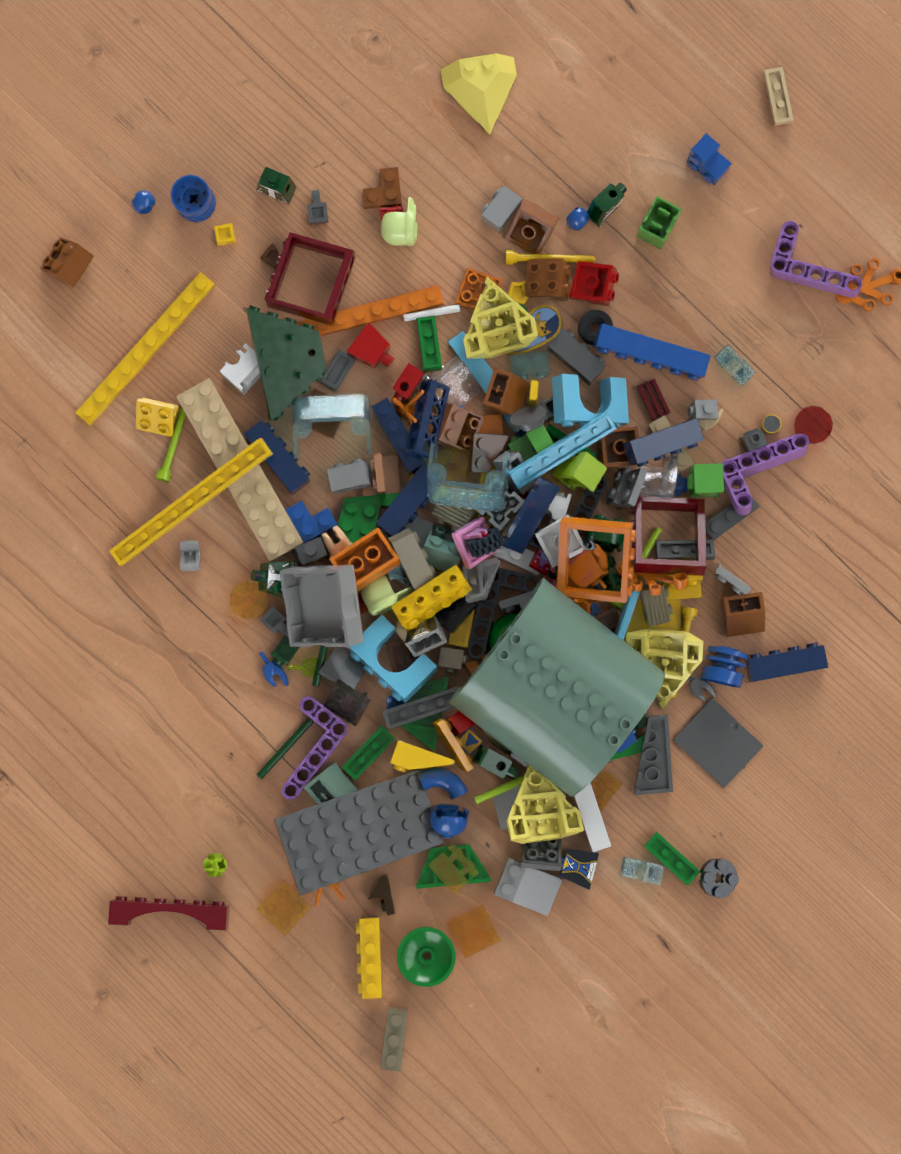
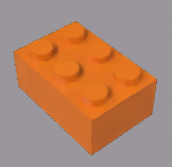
M376 528L329 558L331 565H354L357 592L401 565L399 557L379 528Z

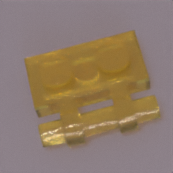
M452 843L448 847L452 852L451 856L447 857L442 852L428 865L454 895L469 882L464 877L466 873L469 872L474 878L479 872L474 867L475 864L464 856V851ZM455 859H458L464 866L460 871L452 863Z

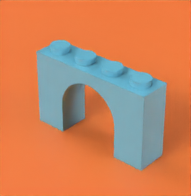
M560 374L552 377L554 423L562 424L563 427H571L577 424L580 428L604 412L609 413L616 428L629 423L626 378L609 377L600 381L601 404L598 412L594 414L588 411L581 402L578 375Z
M381 615L363 632L364 642L349 647L350 656L357 663L360 661L364 664L363 668L371 676L374 674L378 678V683L383 688L388 687L392 691L391 695L397 701L402 700L406 703L437 672V665L423 653L404 671L390 672L382 668L377 660L378 652L396 633V628Z

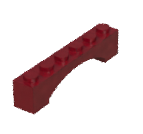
M116 896L115 899L110 900L108 925L128 926L131 924L132 919L140 915L152 912H176L201 921L206 925V930L226 931L228 929L229 905H225L224 901H213V904H205V900H193V903H186L185 899H174V902H166V898H154V901H147L146 897H135V900H127V896Z

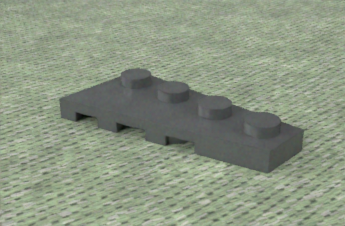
M667 714L647 717L634 795L673 792Z

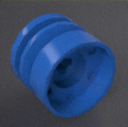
M195 175L182 176L176 180L170 195L173 205L182 217L196 223L211 217L215 211L216 198L205 180Z
M708 646L707 651L715 654V656L707 655L705 659L713 662V666L707 665L703 667L701 679L741 688L744 675L737 672L736 668H746V664L738 662V660L746 661L748 655L726 646Z

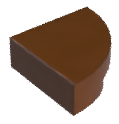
M272 243L260 258L276 271V261L279 252Z

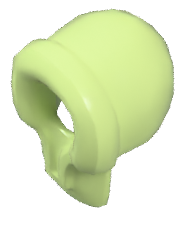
M409 197L407 212H389L383 216L381 235L388 244L393 246H414L416 243L418 224L416 222L417 208L413 198Z
M384 575L362 589L360 593L368 607L369 613L373 616H378L392 610L391 606L413 593L412 587L394 593Z

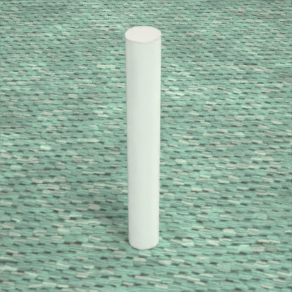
M457 304L403 314L404 321L460 312V307Z

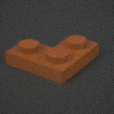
M398 167L379 169L381 187L363 189L364 208L402 206Z

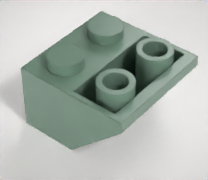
M433 523L424 545V550L428 555V559H426L428 565H432L433 568L447 571L454 565L459 567L462 558L451 535L455 531Z
M336 762L304 787L317 804L358 791Z

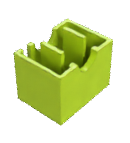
M580 452L576 457L574 455L559 464L553 476L572 491H576L577 487H582L583 489L588 488L590 492H594L607 467L588 452Z

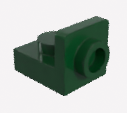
M284 636L275 650L271 652V655L274 656L272 660L280 666L283 663L288 666L300 647H290L289 639Z

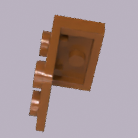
M564 258L528 260L526 266V296H555L560 301H568V295L571 292L569 276L572 273L571 265Z

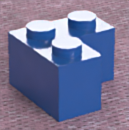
M705 133L691 149L686 162L693 171H698L707 183H712L715 186L730 169L732 163L718 152L720 144Z
M300 501L285 510L304 543L322 537L323 533H329L333 531L332 528L334 526H338L329 508L311 517L304 503Z

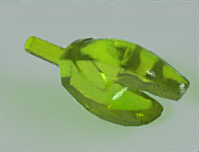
M318 657L306 659L301 662V665H288V670H301V674L307 677H314V666L317 664Z

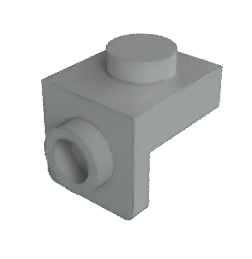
M717 399L694 400L688 407L689 418L717 420L719 418Z
M193 540L179 542L181 571H200L201 550L199 542Z

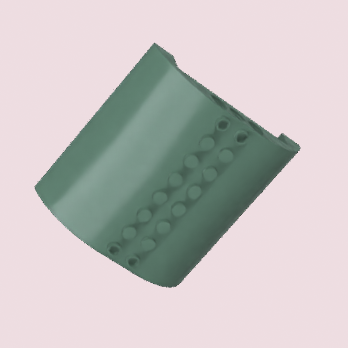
M542 578L531 592L533 596L469 680L463 687L457 689L448 703L566 794L573 797L600 773L644 716L661 688L665 672Z

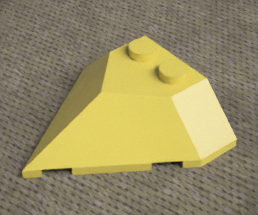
M494 53L459 59L440 69L443 88L490 135L517 77L514 57Z
M489 277L485 280V288L479 296L470 321L469 331L465 334L463 340L468 359L494 358L528 347L538 337L535 318Z
M647 628L626 634L627 644L665 672L663 683L656 695L659 705L663 709L703 661L704 641L689 632Z
M530 765L527 768L506 821L510 841L525 844L557 840L583 832L584 827L580 811L565 799L566 796L555 784Z

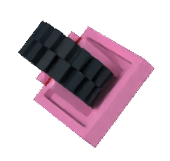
M484 516L477 517L451 534L466 569H471L498 551L497 549L501 548L500 546L504 545L499 529L496 527L488 528Z

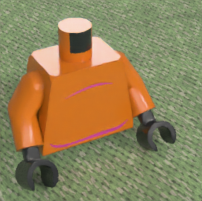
M590 536V543L583 540L584 550L569 562L568 585L578 588L589 589L593 587L597 590H606L607 586L602 581V578L608 574L607 554L598 544H595V538ZM558 566L554 568L552 567V569L557 572L552 573L548 571V576L550 578H557Z

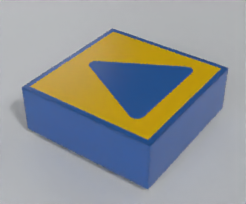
M470 728L459 738L462 743L461 747L469 755L483 742Z

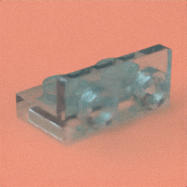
M548 351L510 355L512 373L524 380L534 376L537 379L546 378L551 373Z

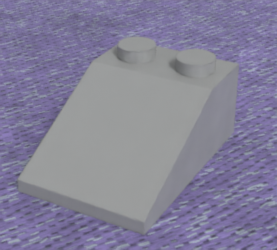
M508 857L494 895L548 916L562 879L539 869L521 868L520 861Z

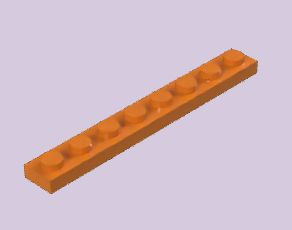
M437 285L337 311L332 326L310 319L298 321L296 324L303 326V323L315 326L314 330L319 331L321 337L364 326L368 322L371 324L402 316L403 314L444 305L440 287Z

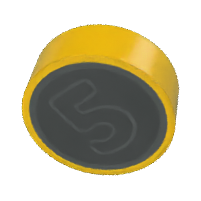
M767 415L761 422L762 430L767 434H775L781 428V420L776 415Z

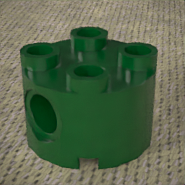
M596 514L593 518L597 520L625 522L622 519H606L605 516ZM588 531L585 541L590 543L589 537L593 536L595 544H598L608 553H613L614 549H617V553L623 550L624 534Z

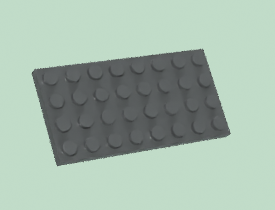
M419 769L274 820L299 896L444 843L441 834L437 833L431 826V804L427 792L418 778L417 773Z

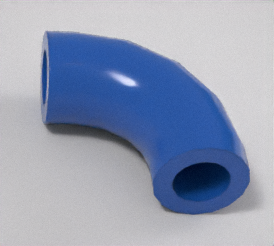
M434 767L417 773L424 790L432 787H441L446 790L451 800L468 792L466 785L460 777L448 769Z

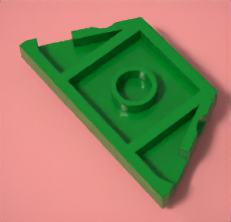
M449 677L426 682L406 703L447 690ZM442 712L401 726L431 750H435L438 732L432 722L436 719H441Z
M470 844L432 847L428 853L416 889L491 882V878Z

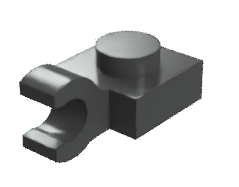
M319 190L311 191L313 204H307L310 225L329 223L326 202L321 203Z
M272 606L260 621L274 634L280 630L289 638L287 626L284 625L286 618Z

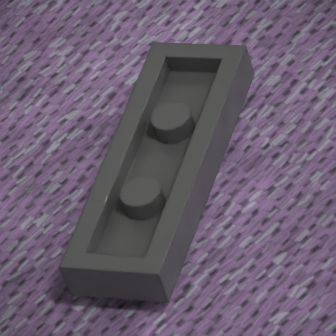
M753 499L751 511L747 515L737 514L733 505H729L705 523L706 533L711 540L717 539L758 509V504ZM746 502L739 503L741 506L748 505Z
M695 540L656 541L657 559L696 560ZM706 540V560H714V540Z

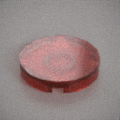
M818 406L804 408L798 413L794 421L796 434L806 435L809 439V444H817L824 441L830 435L833 427L830 414Z

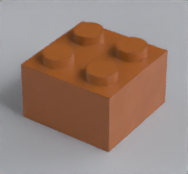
M638 426L617 428L598 440L599 462L607 468L635 466L629 465L623 443L639 438Z

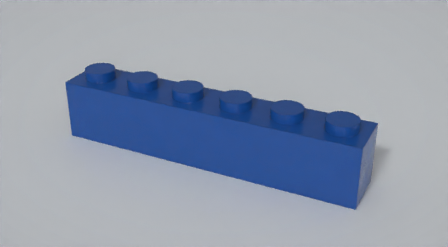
M603 323L598 326L593 348L598 349L597 352L608 355V353L616 354V358L623 360L630 358L639 365L647 363L656 370L668 369L671 374L679 376L680 374L688 375V379L695 381L705 377L711 356Z

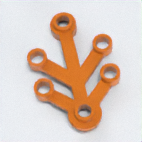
M872 258L868 262V269L862 279L860 293L881 301L883 305L888 306L893 302V295L890 293L883 294L874 288L889 283L900 285L901 278H896L895 273L901 275V269H894L890 275L870 281L875 270L880 267L879 259ZM871 262H876L877 267H873ZM859 264L853 265L850 269V274L859 276L863 271L862 266ZM853 268H858L859 273H855ZM853 283L848 285L851 290L858 288L857 286L853 287ZM835 294L837 301L842 304L853 302L868 312L876 307L873 299L864 300L859 296L851 298ZM884 297H889L890 302H886ZM868 302L871 303L872 308H868L866 304Z
M623 561L617 567V572L622 575ZM634 573L633 579L630 578V582L633 585V591H641L643 589V582L636 577L641 576L649 586V594L657 596L661 594V586L654 580L670 583L677 590H684L688 586L689 577L685 573L665 575Z

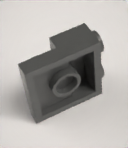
M628 467L617 470L613 477V486L607 493L608 500L606 504L617 509L635 507L648 471L642 468L632 470Z
M527 592L498 602L499 611H504L505 614L516 611V607L521 611L533 595L531 592Z

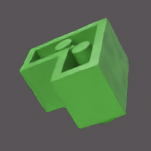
M542 425L537 429L526 431V434L522 437L517 435L509 439L510 443L507 445L509 451L519 452L525 462L554 443L545 426Z

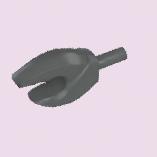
M690 676L688 678L690 681L687 684L688 688L697 699L706 701V698L701 694L703 688L713 697H717L714 688L708 681L697 676L693 678Z

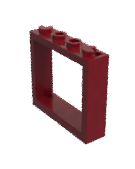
M289 232L288 238L282 244V255H278L276 261V272L271 274V286L265 291L264 300L267 307L332 326L356 258L355 252L351 249ZM295 246L343 260L325 313L276 300Z
M638 496L635 507H631L630 515H634V520H631L633 530H636L635 542H632V548H635L634 560H631V564H634V573H685L687 575L704 576L706 570L705 499ZM642 510L695 512L696 561L642 558Z

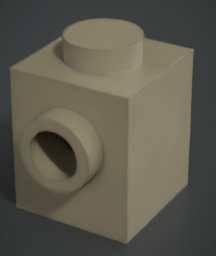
M441 647L438 667L445 668V672L456 673L457 670L461 671V666L465 667L467 656L463 655L464 650Z

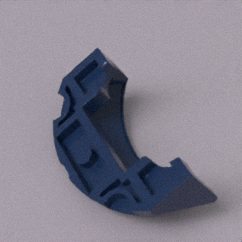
M541 476L537 479L503 540L504 547L523 554L559 491V486Z

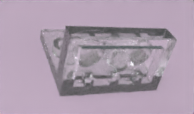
M457 356L443 365L442 370L435 371L426 378L427 380L433 379L450 387L447 403L456 406H463L482 392L464 361ZM436 388L442 398L443 390Z
M670 455L669 463L665 462L664 468L637 467L636 469L642 468L648 471L639 495L673 499L677 479L678 456Z

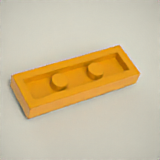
M444 719L433 721L434 728L461 771L469 772L474 768L471 764L472 759L467 752L464 753L462 750L460 739L452 734L450 723L447 720L444 721Z

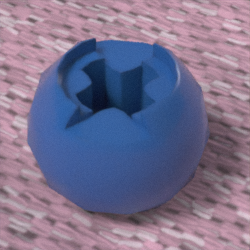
M146 190L137 192L132 199L134 210L140 214L149 213L155 205L153 194Z
M576 207L567 216L566 220L569 228L576 231L582 229L590 218L586 209Z

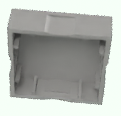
M354 565L294 566L279 571L283 599L286 606V622L290 647H311L314 645L351 647L364 642Z

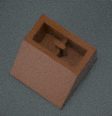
M60 237L54 243L53 250L49 256L43 260V265L40 269L64 284L75 287L94 255L78 243Z
M494 368L483 402V408L511 417L512 414L523 408L530 382L511 372Z
M447 403L438 441L470 453L471 433H479L485 417Z
M762 592L723 597L721 599L726 637L765 632V606Z

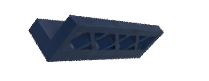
M433 379L421 382L419 392L424 390V394L417 399L413 415L417 422L414 423L412 421L404 452V454L409 456L420 455L430 460L434 459L450 387ZM436 388L443 390L442 398L439 400L435 393ZM436 405L438 410V415L436 417H434L431 412L432 406ZM430 423L434 428L432 435H429L427 426ZM425 441L429 444V453L422 451Z

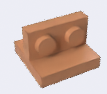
M379 453L374 454L372 458L362 459V461L370 465L373 486L362 488L363 496L401 492L397 455L382 456Z

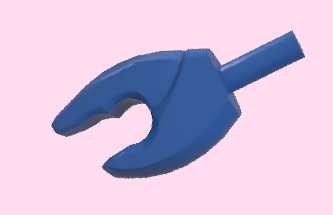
M260 652L259 655L266 664L263 666V674L267 682L277 687L273 680V675L278 674L285 686H288L289 682L284 669L274 661L269 662L264 652Z

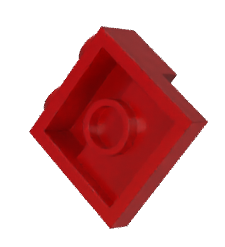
M578 261L569 297L573 300L589 301L591 304L609 306L610 301H614L615 298L613 286L614 283H618L619 272H617L613 265Z

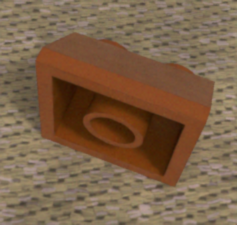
M526 200L519 208L505 238L532 254H540L551 236L559 217Z

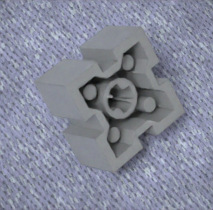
M496 476L486 487L489 490L486 496L480 494L471 506L484 517L488 513L491 516L488 521L502 532L512 521L508 517L513 512L518 514L524 500L515 492L510 495L507 492L510 488Z

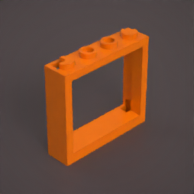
M563 516L560 521L557 589L571 598L626 603L628 597H632L633 585H630V578L633 579L634 574L631 560H634L635 548H632V542H635L636 530H633V523ZM570 529L624 534L621 592L568 587Z

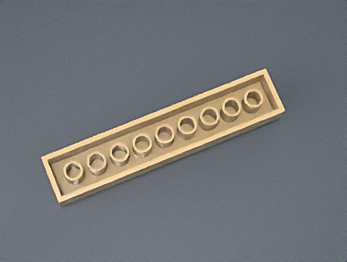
M210 378L176 396L217 469L248 447L246 440ZM257 465L228 487L270 562L282 559L292 553L296 546L304 544L260 465Z

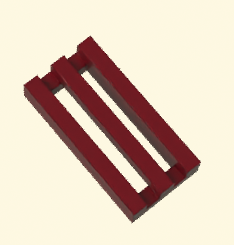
M655 378L637 386L652 421L670 414V410ZM650 385L653 386L664 412L661 411ZM643 388L647 389L658 415L654 414Z

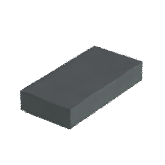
M339 349L325 375L321 378L320 383L337 392L356 359Z

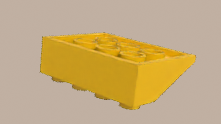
M398 740L390 763L394 764V769L406 772V769L412 770L454 764L455 760Z

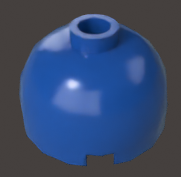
M439 804L436 809L432 806L430 813L432 828L441 834L443 838L450 839L453 836L459 835L466 829L468 824L469 811L464 808L461 811L458 810L459 806L451 804Z

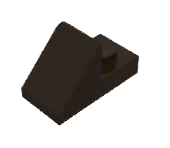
M386 874L383 875L368 899L383 896L384 900H380L382 911H386L388 916L395 914L388 875Z

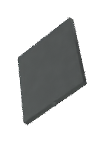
M713 698L695 717L691 718L686 727L673 739L723 788L746 767L745 765L763 747L751 733Z

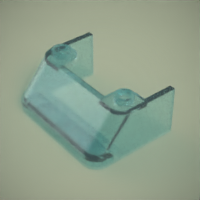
M359 393L300 396L294 401V458H298L300 455L299 438H306L311 434L312 422L350 421L351 430L354 434L367 436V454L372 453L370 402L366 395Z
M431 443L427 469V494L431 503L441 506L493 512L503 509L506 500L511 459L509 452L504 451L502 471H490L486 475L485 485L447 481L445 467L436 463L438 446Z

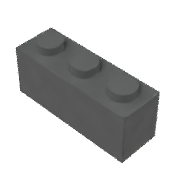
M562 329L560 334L548 344L547 350L590 386L605 369V361L599 355H593L585 343L582 342L580 344L571 331Z

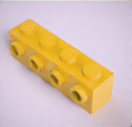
M454 565L391 607L401 625L409 631L416 628L426 619L432 618L435 613L443 608L449 607L452 602L466 596L473 589L463 572L457 565Z
M380 916L360 917L359 922H356V934H360V942H357V954H361V962H357V972L361 974L362 981L358 982V994H362V999L382 998Z

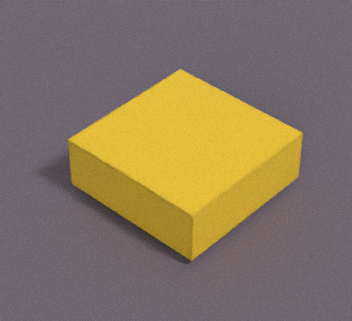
M232 223L214 226L217 246L236 243Z

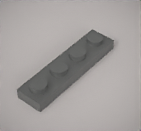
M456 687L382 711L388 730L455 708L448 701L457 691Z

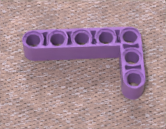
M794 221L785 222L781 228L771 260L770 272L772 276L846 297H857L862 288V281L859 277L791 259L798 238L799 227ZM792 229L795 233L788 235L785 231ZM781 247H787L789 251L784 253L781 252L779 249ZM777 264H781L784 266V268L782 270H776L774 266ZM794 269H800L802 273L800 275H795L792 271ZM818 274L821 278L814 280L811 278V275ZM837 279L839 283L832 285L829 280ZM853 283L856 284L858 288L855 290L849 289L848 285Z
M796 434L722 462L724 488L737 514L747 515L752 508L753 499L743 478L806 455L809 445V439L806 435ZM796 444H802L803 447H797ZM784 450L786 453L781 454L778 451ZM760 457H767L768 460H762ZM749 463L751 466L745 467L742 464ZM729 469V470H732L733 472H732V473H726L725 470ZM732 486H739L740 489H733ZM746 502L748 505L741 506L739 503Z
M304 697L300 702V709L324 728L326 732L283 785L282 795L290 800L297 798L305 789L304 787L312 780L348 733L347 724L312 697ZM307 700L314 702V708L311 711H306L304 708V703ZM322 712L329 714V720L326 723H322L319 720V715ZM337 724H342L345 728L344 733L341 735H337L334 732V727ZM326 739L332 741L333 745L330 750H325L322 747V743ZM314 754L320 757V763L316 766L310 762V758ZM301 770L308 772V778L305 781H301L298 778V773ZM289 785H293L296 788L294 796H289L286 793V788Z

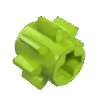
M221 853L208 854V858L203 861L204 871L209 872L208 877H221L222 873L227 869L226 859L221 858Z

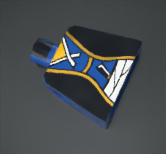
M566 849L565 856H561L560 877L590 890L599 853Z

